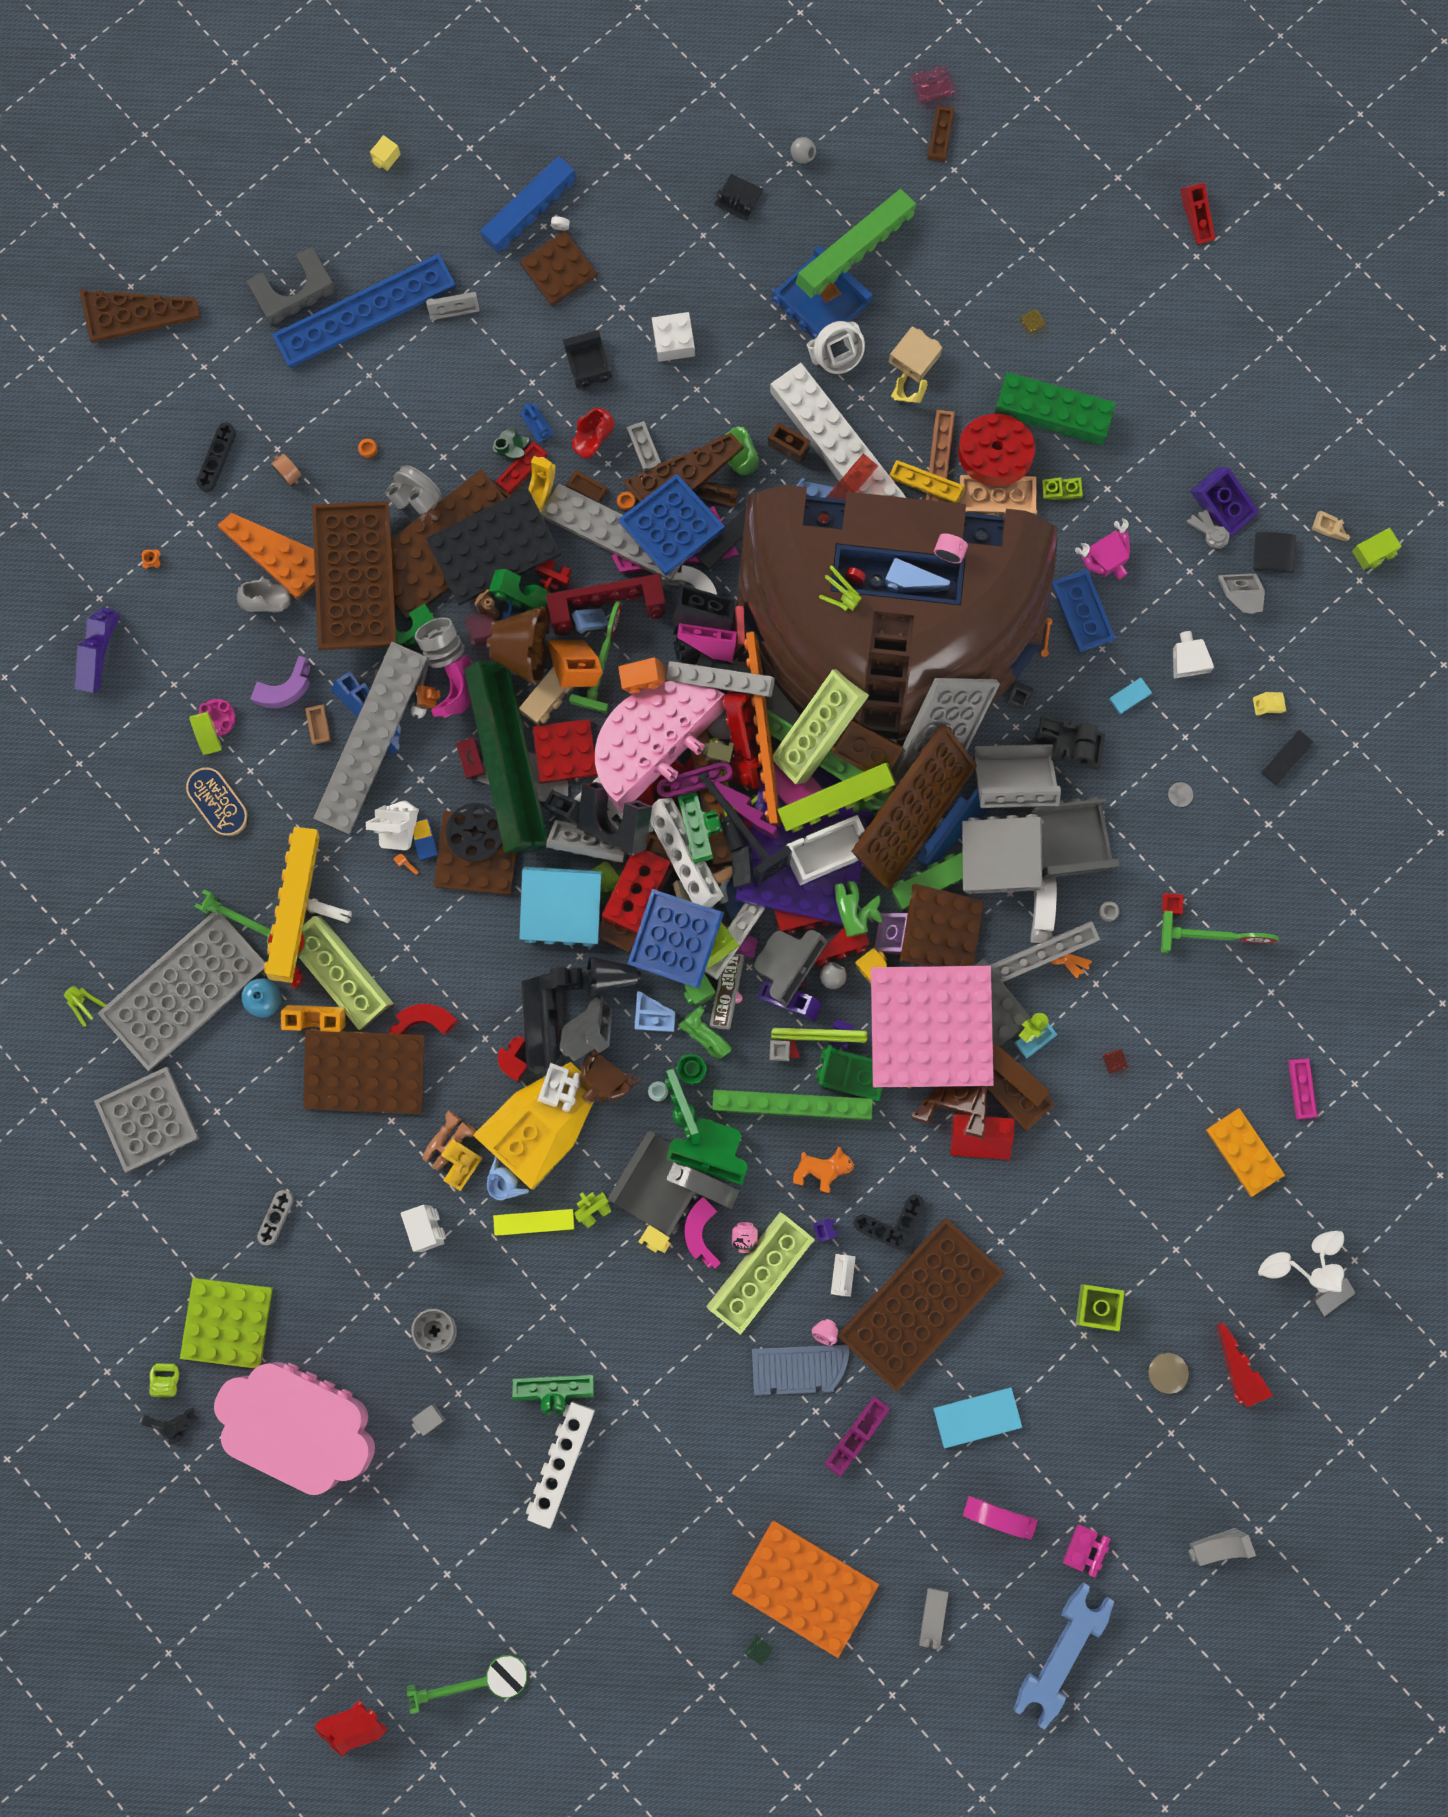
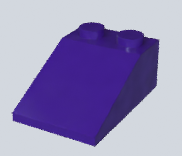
M1217 467L1190 491L1198 504L1208 511L1210 517L1220 527L1223 526L1229 532L1230 537L1259 512L1229 467Z

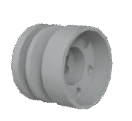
M449 618L433 619L422 625L415 633V639L420 649L423 650V655L428 658L427 663L430 667L447 666L459 659L464 653L465 647L460 637L456 635L457 631Z
M428 1309L421 1312L412 1324V1338L415 1344L420 1349L430 1353H441L448 1350L454 1344L457 1337V1326L454 1319L449 1314L438 1309ZM435 1326L437 1329H440V1332L437 1333V1337L431 1334V1331L434 1330L433 1327Z

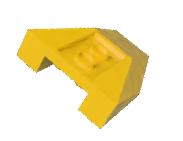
M571 1062L562 1066L569 1069L567 1075L569 1078H573L574 1073L581 1075V1071ZM544 1076L517 1091L473 1136L530 1189L534 1190L574 1146L589 1114L593 1102L587 1104L582 1099L586 1090L581 1085L579 1090L576 1091L574 1097L576 1100L574 1105L571 1106L570 1112H565L562 1110L564 1103L558 1101L557 1107L537 1101L546 1077ZM564 1085L561 1093L567 1094L569 1086Z

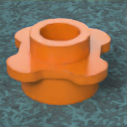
M144 550L142 552V566L145 569L160 567L159 556L161 553L159 550Z

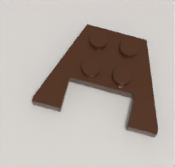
M987 1086L934 1087L933 1093L922 1101L921 1107L911 1114V1118L914 1121L929 1124L936 1107L967 1114L971 1118L965 1130L966 1134L984 1139Z

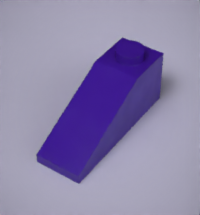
M766 980L763 981L757 999L815 1021L822 1005L821 1002L812 996L796 991L787 1007H784L770 995V988L773 983Z

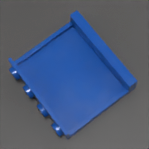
M820 245L814 250V255L777 290L775 288L772 289V301L775 305L781 306L789 318H794L803 331H808L811 334L812 339H816L819 333L833 322H851L872 301V294L848 271L846 273L842 272L834 282L842 294L828 303H825L818 294L810 298L795 284L798 273L825 251Z

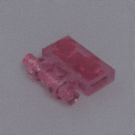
M936 66L932 70L917 71V74L911 75L912 83L919 81V83L914 85L919 104L955 94L950 75L942 76L948 73L947 66ZM932 77H935V78H936V79H932V80H928V81H927L928 78H932Z

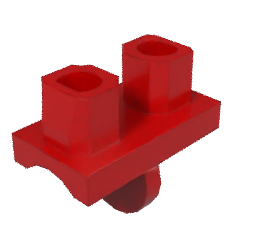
M553 560L536 568L538 571L537 575L543 577L540 583L545 585L544 589L550 591L551 588L557 591L559 585L566 589L569 588V579L572 573L570 568L562 566L559 573L553 571L556 566Z

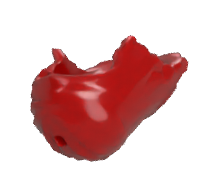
M594 408L584 417L577 419V432L572 440V449L580 457L587 459L592 457L599 449L601 443L604 442L614 429L615 423L612 415L602 408Z

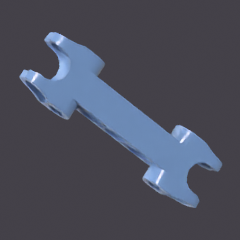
M1084 1582L1069 1597L1061 1616L1069 1621L1039 1676L1036 1677L1031 1673L1026 1676L1014 1705V1711L1021 1714L1029 1703H1040L1043 1711L1038 1725L1044 1730L1059 1714L1066 1700V1694L1059 1690L1090 1633L1097 1638L1101 1636L1109 1622V1616L1113 1608L1114 1601L1109 1597L1104 1599L1100 1607L1096 1609L1087 1608L1085 1599L1090 1586Z

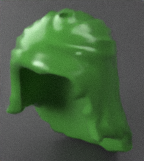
M737 426L726 434L732 433L744 449L730 460L728 464L737 474L743 476L752 474L757 470L759 457L745 427Z

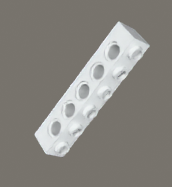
M658 799L652 805L650 823L691 901L711 908L724 896L707 863L703 861L694 864L684 820L673 799Z
M574 1401L571 1402V1405H566L563 1416L566 1417L563 1425L559 1424L555 1434L558 1436L556 1444L552 1443L548 1452L551 1458L549 1463H544L541 1475H544L542 1482H537L533 1492L536 1498L534 1503H529L526 1514L529 1515L528 1521L549 1529L552 1527L595 1409ZM576 1419L579 1421L580 1427L578 1430H572L569 1427L570 1420ZM563 1439H570L572 1441L571 1449L566 1450L562 1447ZM555 1459H563L565 1467L563 1469L556 1468L554 1465ZM549 1478L557 1480L558 1486L556 1488L548 1487L547 1480ZM543 1497L548 1498L550 1507H541L540 1499Z

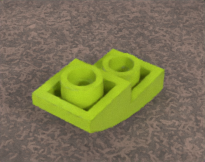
M1061 477L1042 480L1044 499L1083 498L1081 477L1062 480Z
M209 712L190 716L189 719L203 755L221 751L222 745L215 732V725Z

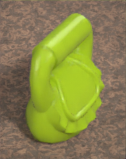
M156 1363L150 1371V1396L174 1397L176 1395V1384L180 1374L177 1365ZM155 1371L175 1372L173 1377H156Z

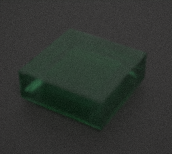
M756 1635L746 1650L745 1655L762 1666L773 1650V1647Z

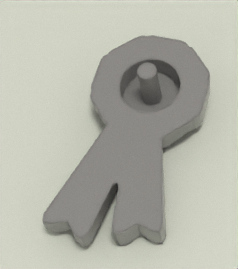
M1207 510L1198 512V518L1192 515L1191 519L1187 520V524L1206 534L1205 541L1211 548L1221 549L1228 544L1229 532L1223 526H1214Z

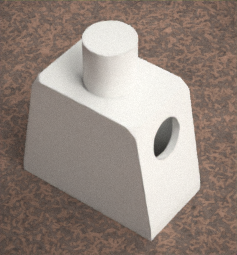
M1191 631L1180 633L1182 643H1177L1173 648L1174 679L1210 673L1214 666L1204 640L1193 641Z

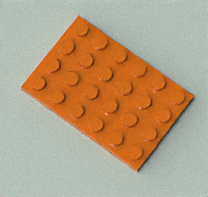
M772 1520L734 1587L732 1594L839 1658L879 1584Z

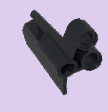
M552 968L550 973L521 981L527 1068L535 1074H539L545 1068H548L550 1063L555 1064L562 1055L560 1042L563 1029V991L583 989L582 968ZM549 1018H552L555 1023L556 1045L552 1049Z

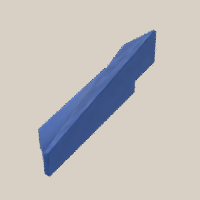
M351 671L338 678L331 687L336 696L358 718L370 691L369 687L365 683L359 685ZM398 725L387 749L392 755L399 749L400 725Z
M978 787L968 801L960 797L926 844L924 850L916 859L926 867L935 863L963 835L962 821H968L969 818H980L989 809L980 807Z

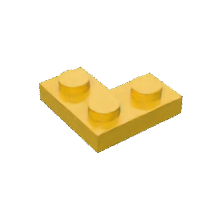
M452 1139L441 1155L454 1163L443 1181L461 1191L482 1160V1157Z

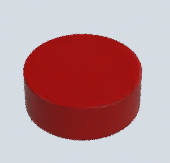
M849 568L845 574V578L855 585H863L866 579L865 574L857 568Z

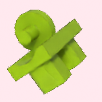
M1036 1013L1032 1018L1026 1020L1022 1024L1025 1028L1019 1034V1037L1026 1043H1029L1035 1037L1042 1036L1046 1032L1044 1029L1049 1023L1046 1014Z
M582 1192L580 1194L582 1200L576 1203L580 1209L575 1211L574 1215L579 1223L582 1222L589 1228L596 1222L592 1216V1213L596 1210L602 1216H606L611 1212L608 1204L609 1201L603 1192L598 1196H595L593 1192L586 1196Z

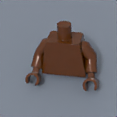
M593 1049L591 1052H588L581 1066V1079L583 1080L581 1086L586 1090L582 1099L587 1104H591L595 1099L604 1103L606 1100L613 1101L623 1098L633 1088L634 1083H639L642 1080V1076L635 1081L633 1075L637 1071L631 1072L628 1077L600 1054L596 1056L600 1052Z

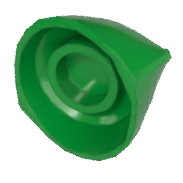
M683 1055L677 1065L679 1078L689 1084H700L706 1074L705 1061L698 1055Z

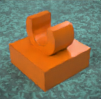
M423 685L416 687L417 706L429 708L437 706L436 700L440 699V690L436 691L434 687Z

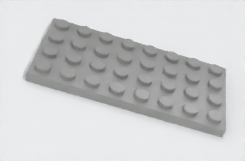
M212 912L99 1011L98 1014L147 1071H151L241 992L250 981L258 977L264 971L265 961L224 915Z

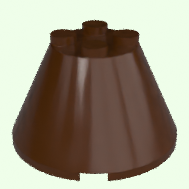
M538 607L497 622L492 621L491 637L487 638V648L490 649L489 659L494 660L529 683L536 685V682H540L543 676L548 654L545 636L546 634L549 635V616L545 607Z

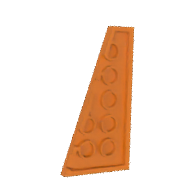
M233 513L229 514L218 524V528L297 600L315 586L314 549Z

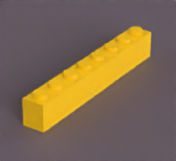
M294 827L293 833L289 835V845L291 846L290 851H287L285 856L286 869L282 871V881L284 882L283 887H280L278 892L280 903L275 908L276 923L271 928L273 939L272 943L268 944L267 949L269 960L264 964V973H266L269 980L293 982L320 839L316 829Z

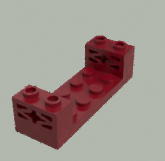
M660 574L546 594L554 635L564 636L573 631L570 609L576 611L582 610L586 606L600 607L603 603L610 602L615 604L616 601L621 602L625 599L637 600L641 596H644L648 617L653 619L663 617L666 614V606Z

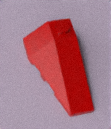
M1216 1324L1231 1386L1235 1392L1233 1397L1237 1403L1249 1407L1273 1396L1260 1374L1249 1367L1251 1364L1248 1357L1243 1352L1239 1353L1237 1349L1240 1347L1225 1324Z

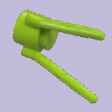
M830 566V570L848 590L846 591L835 580L825 575V578L843 593L840 599L843 603L820 595L819 598L839 606L845 611L848 608L853 611L862 598L833 566Z
M72 986L65 992L64 997L68 1000L67 1004L72 1008L82 1026L85 1027L86 1023L76 1006H79L90 1020L93 1019V1016L82 1004L85 1000L84 996L103 1008L106 1004L87 993L83 988L79 990L76 986Z

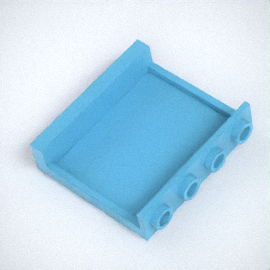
M524 867L522 869L520 939H523L526 943H536V940L544 941L545 944H556V941L563 942L564 945L583 943V946L588 947L598 944L603 871Z

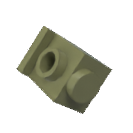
M722 741L705 743L703 754L706 755L705 761L715 764L720 762L729 764L734 743H730L729 746L725 745Z

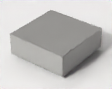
M770 1040L769 1061H789L790 1041Z

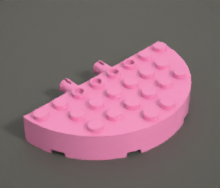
M667 681L665 684L658 685L659 687L656 689H641V692L632 694L613 710L602 726L597 738L595 765L602 786L610 801L618 810L623 813L624 803L635 801L660 775H663L670 782L674 781L671 776L676 779L678 772L670 767V765L687 748L697 755L701 753L698 749L704 750L705 745L696 738L725 710L723 708L724 693L715 688Z

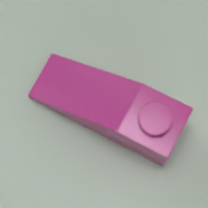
M679 623L677 638L713 659L733 661L737 632Z

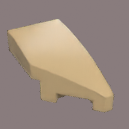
M1323 511L1317 512L1312 530L1343 541L1350 539L1349 534L1346 535L1342 519L1338 521L1336 517Z

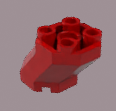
M359 1700L351 1709L324 1718L314 1726V1730L324 1741H327L330 1744L329 1746L342 1757L351 1749L379 1740L388 1729L380 1721L377 1722L379 1717L371 1709L367 1712V1708Z

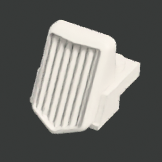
M401 801L390 806L384 805L375 810V818L366 822V830H374V833H379V845L381 848L408 850L412 844L419 809L407 801Z

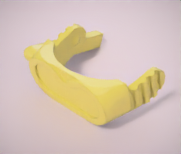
M903 373L896 381V388L891 397L897 401L921 403L927 389V381L921 380L918 393H914L907 398L904 393V383L908 375Z

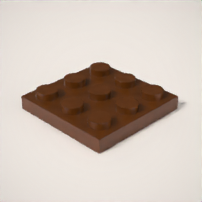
M566 231L520 260V265L551 307L597 277L593 267Z

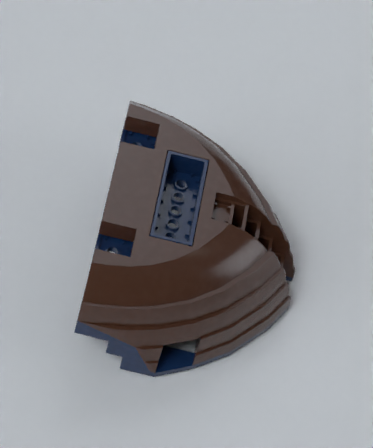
M792 485L766 489L758 493H752L748 497L742 541L737 606H743L745 636L748 632H755L758 636L763 670L766 674L774 676V683L800 715L831 671L837 669L851 683L869 695L852 720L859 724L861 723L884 737L896 738V743L903 746L935 678L996 679L1000 685L988 707L989 709L1014 684L1040 648L1048 616L1058 541L1057 526L1050 524L1045 519L1026 510L1006 508L1004 516L965 513L966 504L848 491L846 493V500L806 496L807 487ZM820 514H827L829 520L821 522L818 516ZM982 530L987 534V537L979 539L976 536V532ZM940 534L955 535L967 542L968 547L961 563L948 562L934 554ZM895 558L950 581L947 591L893 592L884 584ZM830 566H833L862 598L853 611L849 608L845 611L841 607L819 598L820 595L843 603L840 600L843 593L825 578V575L835 580L846 591L848 590L830 570ZM849 568H857L865 574L866 579L863 585L852 584L845 578ZM876 576L880 577L882 583L874 585L871 579ZM845 730L843 731V733L840 735V737H839V738L837 739V741L835 742V744H834L835 746L838 745V743H839L841 737L843 736Z

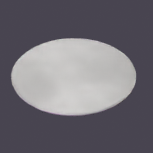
M1178 782L1170 787L1168 797L1175 806L1184 807L1191 803L1193 791L1188 784Z

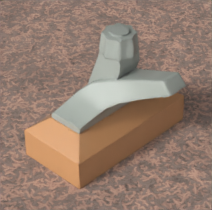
M713 866L709 869L724 896L719 901L721 904L729 901L726 885L733 876V869L731 866Z

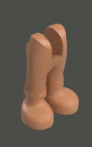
M448 1110L445 1114V1126L443 1125L431 1140L422 1159L427 1163L436 1151L442 1155L452 1139L461 1144L463 1138L467 1136L474 1137L473 1134L477 1130L466 1122L460 1124L462 1119L454 1112ZM460 1124L456 1133L453 1134L448 1143L445 1146H443L448 1136L451 1135L452 1130ZM441 1155L432 1166L437 1171L449 1161Z

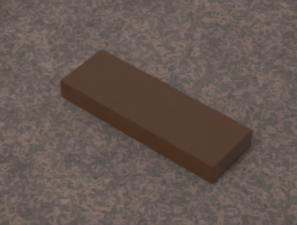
M936 107L927 159L945 162L954 108Z

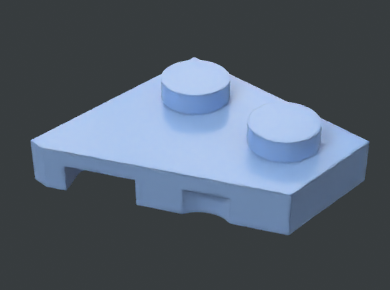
M637 991L635 1030L674 1032L675 1011Z

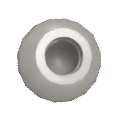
M800 137L792 143L791 156L796 162L806 164L815 157L816 146L809 138Z
M829 962L820 970L819 977L821 983L826 988L838 989L845 983L847 974L844 967L837 963Z

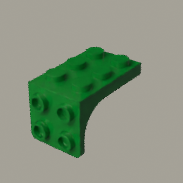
M828 1045L827 1049L823 1048L820 1058L823 1066L822 1068L818 1067L815 1081H818V1087L879 1102L883 1087H873V1063L871 1058L847 1053L833 1048L832 1045Z

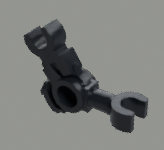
M188 1408L183 1416L180 1414L171 1421L160 1422L144 1415L139 1424L160 1430L159 1433L169 1439L168 1443L174 1444L183 1438V1434L177 1436L179 1431L187 1429V1423H195L199 1417L190 1419L188 1414L193 1408Z

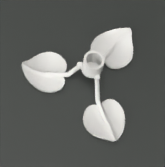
M1330 1231L1314 1239L1312 1249L1315 1253H1320L1322 1268L1315 1269L1311 1276L1294 1261H1290V1254L1285 1252L1269 1256L1260 1266L1258 1274L1267 1278H1280L1290 1271L1291 1266H1294L1308 1278L1311 1285L1317 1288L1319 1292H1341L1344 1270L1337 1264L1325 1265L1324 1256L1325 1254L1334 1255L1341 1249L1344 1243V1234L1342 1231Z

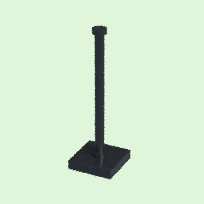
M704 772L698 777L699 782H703L764 862L755 868L754 882L757 886H760L790 865L792 850L788 845L770 857L709 779V774Z

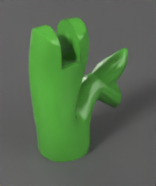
M847 882L849 895H846L842 883L835 884L836 902L847 937L867 933L868 918L882 923V915L877 910L880 905V896L871 900L857 914L859 890L856 882Z

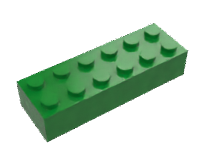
M1006 372L994 414L1008 415L1028 425L1103 445L1116 402Z

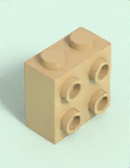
M912 326L891 352L889 363L920 383L941 356L943 347L938 341L927 337L922 330Z

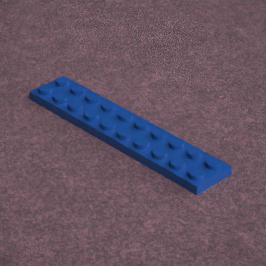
M437 254L272 334L290 369L425 303L430 298L434 299L456 288V285L440 254Z

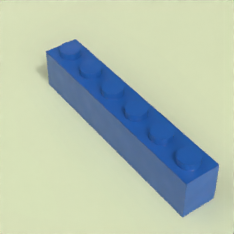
M558 156L480 230L482 239L497 253L506 249L513 238L520 236L527 225H531L541 212L543 213L547 210L553 200H557L567 187L569 188L574 184L576 179L574 169Z

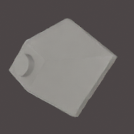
M1257 574L1218 575V580L1226 597L1243 613L1254 614L1256 612H1263L1265 590Z

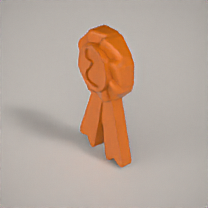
M1070 953L1050 961L1054 965L1064 964L1075 978H1078L1079 974L1084 973L1076 965L1089 970V964L1092 963L1091 960Z

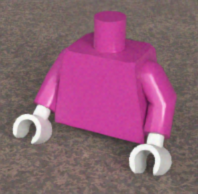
M1122 518L1123 525L1121 527L1119 522L1115 521L1114 526L1119 529L1118 532L1115 530L1090 547L1088 544L1081 543L1083 546L1082 551L1076 547L1075 552L1081 555V559L1088 570L1102 574L1104 577L1113 572L1118 580L1128 574L1123 566L1127 563L1130 555V540L1126 530L1129 524L1126 519Z

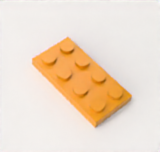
M1240 1108L1205 1130L1250 1197H1253L1285 1176Z

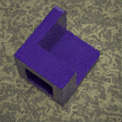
M836 1019L832 1030H853L854 1025ZM828 1041L829 1044L845 1050L848 1042Z

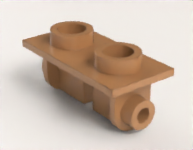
M487 589L477 597L475 605L481 617L487 615L491 619H497L500 613L494 607L495 602L489 590Z

